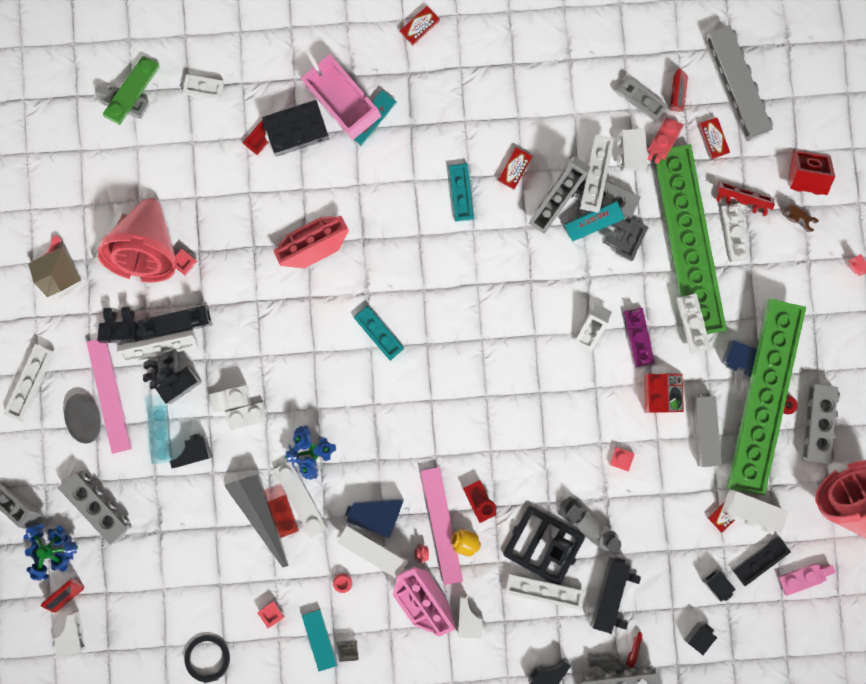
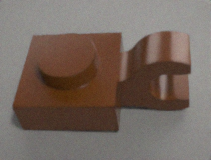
M794 205L788 206L783 213L789 221L802 223L804 230L807 232L814 231L809 226V222L814 224L819 222L817 218L809 216V213Z

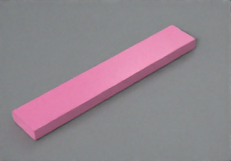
M97 339L88 341L86 343L111 453L131 450V442L108 343H99Z
M440 467L422 470L421 475L444 585L463 582L458 554L454 552L453 546H451L453 529Z

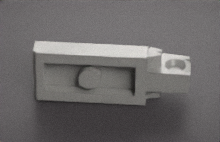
M98 85L95 90L96 97L102 99V102L108 106L120 88L113 86V88L109 87V89ZM139 97L128 114L142 119L149 106V101Z

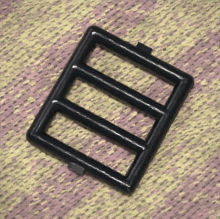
M530 505L524 512L519 524L514 526L512 530L513 535L503 552V556L551 583L560 585L570 566L575 564L577 560L575 557L585 540V536L578 530ZM534 515L541 519L542 522L523 557H520L512 551L529 519ZM549 524L559 529L557 535L564 538L567 533L576 538L568 560L561 566L557 576L546 571L551 562L550 560L544 558L539 567L529 562Z

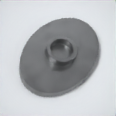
M83 394L72 395L67 400L64 408L66 427L71 436L78 442L84 444L91 443L97 439L101 430L99 410L88 396Z

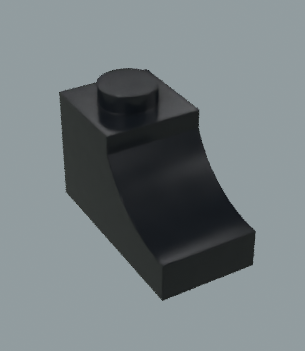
M200 433L189 436L190 440L184 441L185 448L176 459L169 461L171 469L212 458L207 436H201Z
M562 658L557 664L550 667H542L541 665H538L537 668L533 667L528 674L529 684H559L570 669L571 664Z

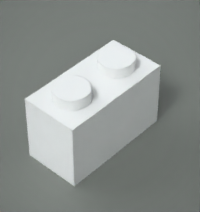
M645 129L622 130L619 134L620 136H617V147H620L621 155H618V165L621 166L622 172L645 170L648 167Z

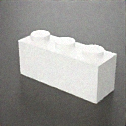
M730 489L722 509L723 512L728 513V518L736 521L739 518L744 519V524L756 528V525H760L763 527L762 531L772 535L774 531L782 533L789 511Z

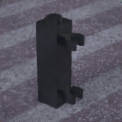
M203 305L138 320L137 335L141 337V340L212 326L209 307Z
M615 556V559L609 558L590 625L593 629L612 634L614 626L627 630L629 622L625 619L617 618V613L626 581L639 584L641 576L629 573L631 566L626 563V559Z

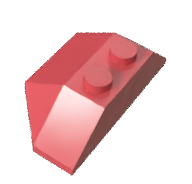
M342 216L320 217L287 234L273 252L280 266L306 268L339 251L349 229Z

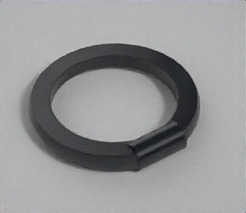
M212 635L200 636L188 645L184 655V664L190 676L197 681L204 682V684L218 681L229 667L230 652L227 645L220 638ZM205 641L213 642L223 652V665L217 673L201 675L192 667L191 653L199 643Z

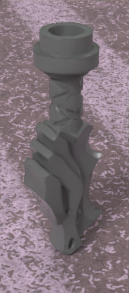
M589 652L587 654L590 668L598 666L605 672L616 671V673H623L624 670L630 669L623 666L621 661L609 653L593 655Z

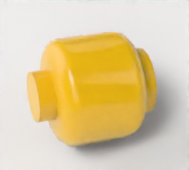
M460 529L458 532H454L451 538V546H453L454 552L471 557L480 550L481 542L479 541L478 534L475 532Z

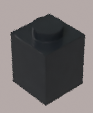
M556 535L551 540L544 558L562 566L568 560L575 543Z
M715 569L702 580L709 591L720 602L730 599L733 596L732 592L736 590L718 569Z
M697 622L684 641L704 656L718 637L713 634L715 630L708 624L702 625Z

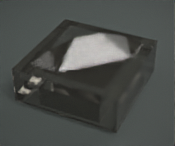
M357 640L337 642L339 662L359 660Z

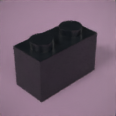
M186 366L179 371L178 380L163 387L159 385L155 390L165 404H172L202 382L192 367Z

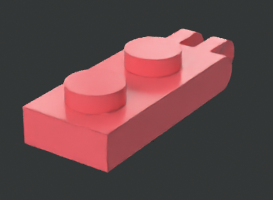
M666 117L648 148L647 153H649L647 160L652 161L654 156H657L654 162L656 164H659L661 159L665 160L680 135L684 124Z

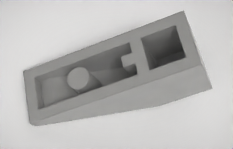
M0 482V511L19 528L27 529L33 524L38 526L45 515L35 505Z

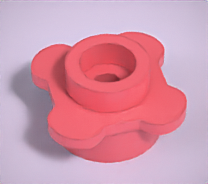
M417 544V548L414 550L417 562L423 564L424 561H428L429 548L427 545Z

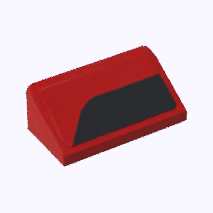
M682 69L676 70L673 76L670 111H684L688 75Z
M74 577L43 601L40 606L56 613L83 591L84 586L77 577Z

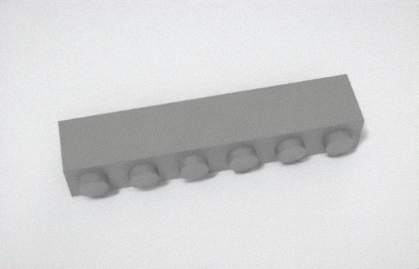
M731 25L709 32L705 40L745 139L748 142L769 134L773 130V122L767 116L764 100L760 99L758 85L751 77L752 71L745 62L744 50L738 45L737 33L734 29L732 30Z

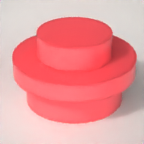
M340 573L334 578L333 587L339 593H346L352 587V579L348 574Z

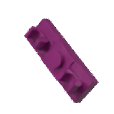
M643 308L624 311L623 314L635 368L655 364Z

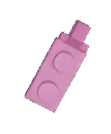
M819 563L778 576L784 594L788 596L827 581L826 576L836 572L833 565L828 564L822 567Z

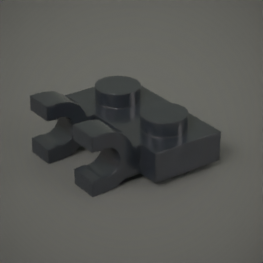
M121 307L123 322H115L117 312H112V308H103L105 322L99 323L97 341L99 343L137 342L138 323L133 321L135 312L130 311V307Z
M175 349L163 353L159 356L158 361L147 360L144 362L143 367L145 370L152 368L149 373L143 375L144 382L151 381L149 385L151 390L159 384L163 387L179 379V353Z

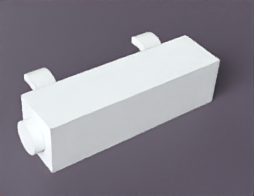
M349 524L346 528L341 527L336 536L339 538L337 541L339 545L396 579L408 563V559Z

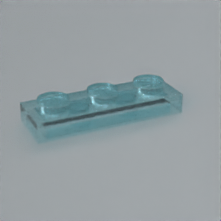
M168 405L147 407L151 464L170 463L169 461H172Z

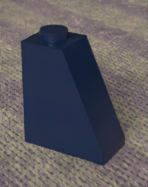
M390 499L354 502L352 506L348 505L345 516L348 518L346 522L390 538L404 500Z

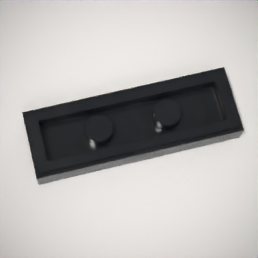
M777 536L732 571L742 585L746 587L790 554L791 551L780 536Z

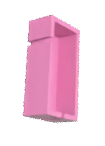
M329 54L317 64L320 72L323 74L322 76H319L317 70L313 67L301 77V80L347 136L354 140L378 120L381 115L377 107L365 96L364 92L332 55Z

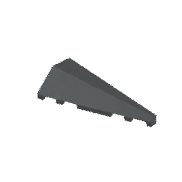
M260 474L225 484L226 490L282 568L289 566Z

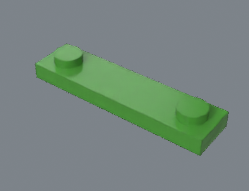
M142 55L103 112V117L121 125L160 68L159 64Z

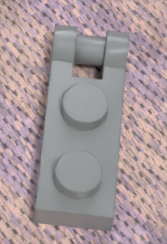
M625 75L621 85H617L614 89L617 95L626 99L655 122L668 107L666 103L628 75ZM628 87L633 88L631 93L626 90Z

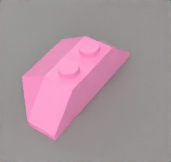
M413 567L398 574L393 597L414 626L432 632L438 637L455 630L456 626L449 603L428 571Z

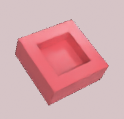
M182 248L176 254V269L186 276L198 261Z
M861 254L848 260L853 273L858 276L866 274V261Z
M615 447L610 465L629 472L635 453Z
M272 601L257 612L268 629L285 617L275 601Z

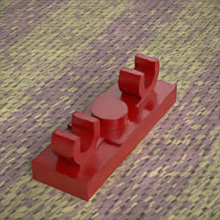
M721 181L718 182L717 202L720 201L721 197L725 196L727 197L726 205H729L732 197L740 204H752L753 213H756L758 208H763V216L767 215L768 209L773 210L775 206L773 197Z

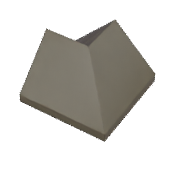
M63 246L28 263L33 283L46 297L59 293L82 280Z

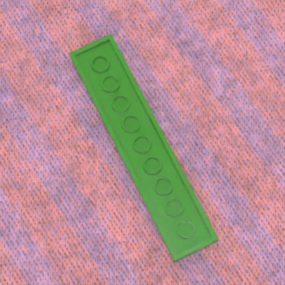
M688 144L672 147L665 160L661 159L659 164L655 163L679 295L683 297L697 294L707 334L727 331L692 146Z
M768 299L727 484V488L730 490L762 496L766 494L806 312L805 306L774 299Z

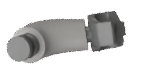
M569 496L566 500L562 501L557 514L571 525L575 523V526L596 546L611 552L620 550L622 544L615 531L585 511V507L573 497Z

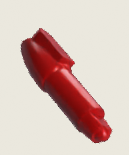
M641 631L634 638L632 650L627 657L626 665L631 668L635 666L639 656L643 637Z

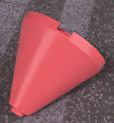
M154 198L144 199L100 241L97 249L98 260L105 268L129 280L132 275L142 277L141 282H161L171 278L175 273L177 265L176 256L161 205Z
M866 460L847 464L848 469L840 473L835 470L828 475L817 489L815 503L820 513L827 520L866 539Z

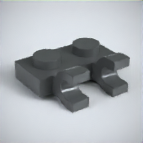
M630 219L629 223L621 220L611 226L624 231L621 240L609 235L603 244L616 248L614 254L632 262L648 230V226L634 219Z

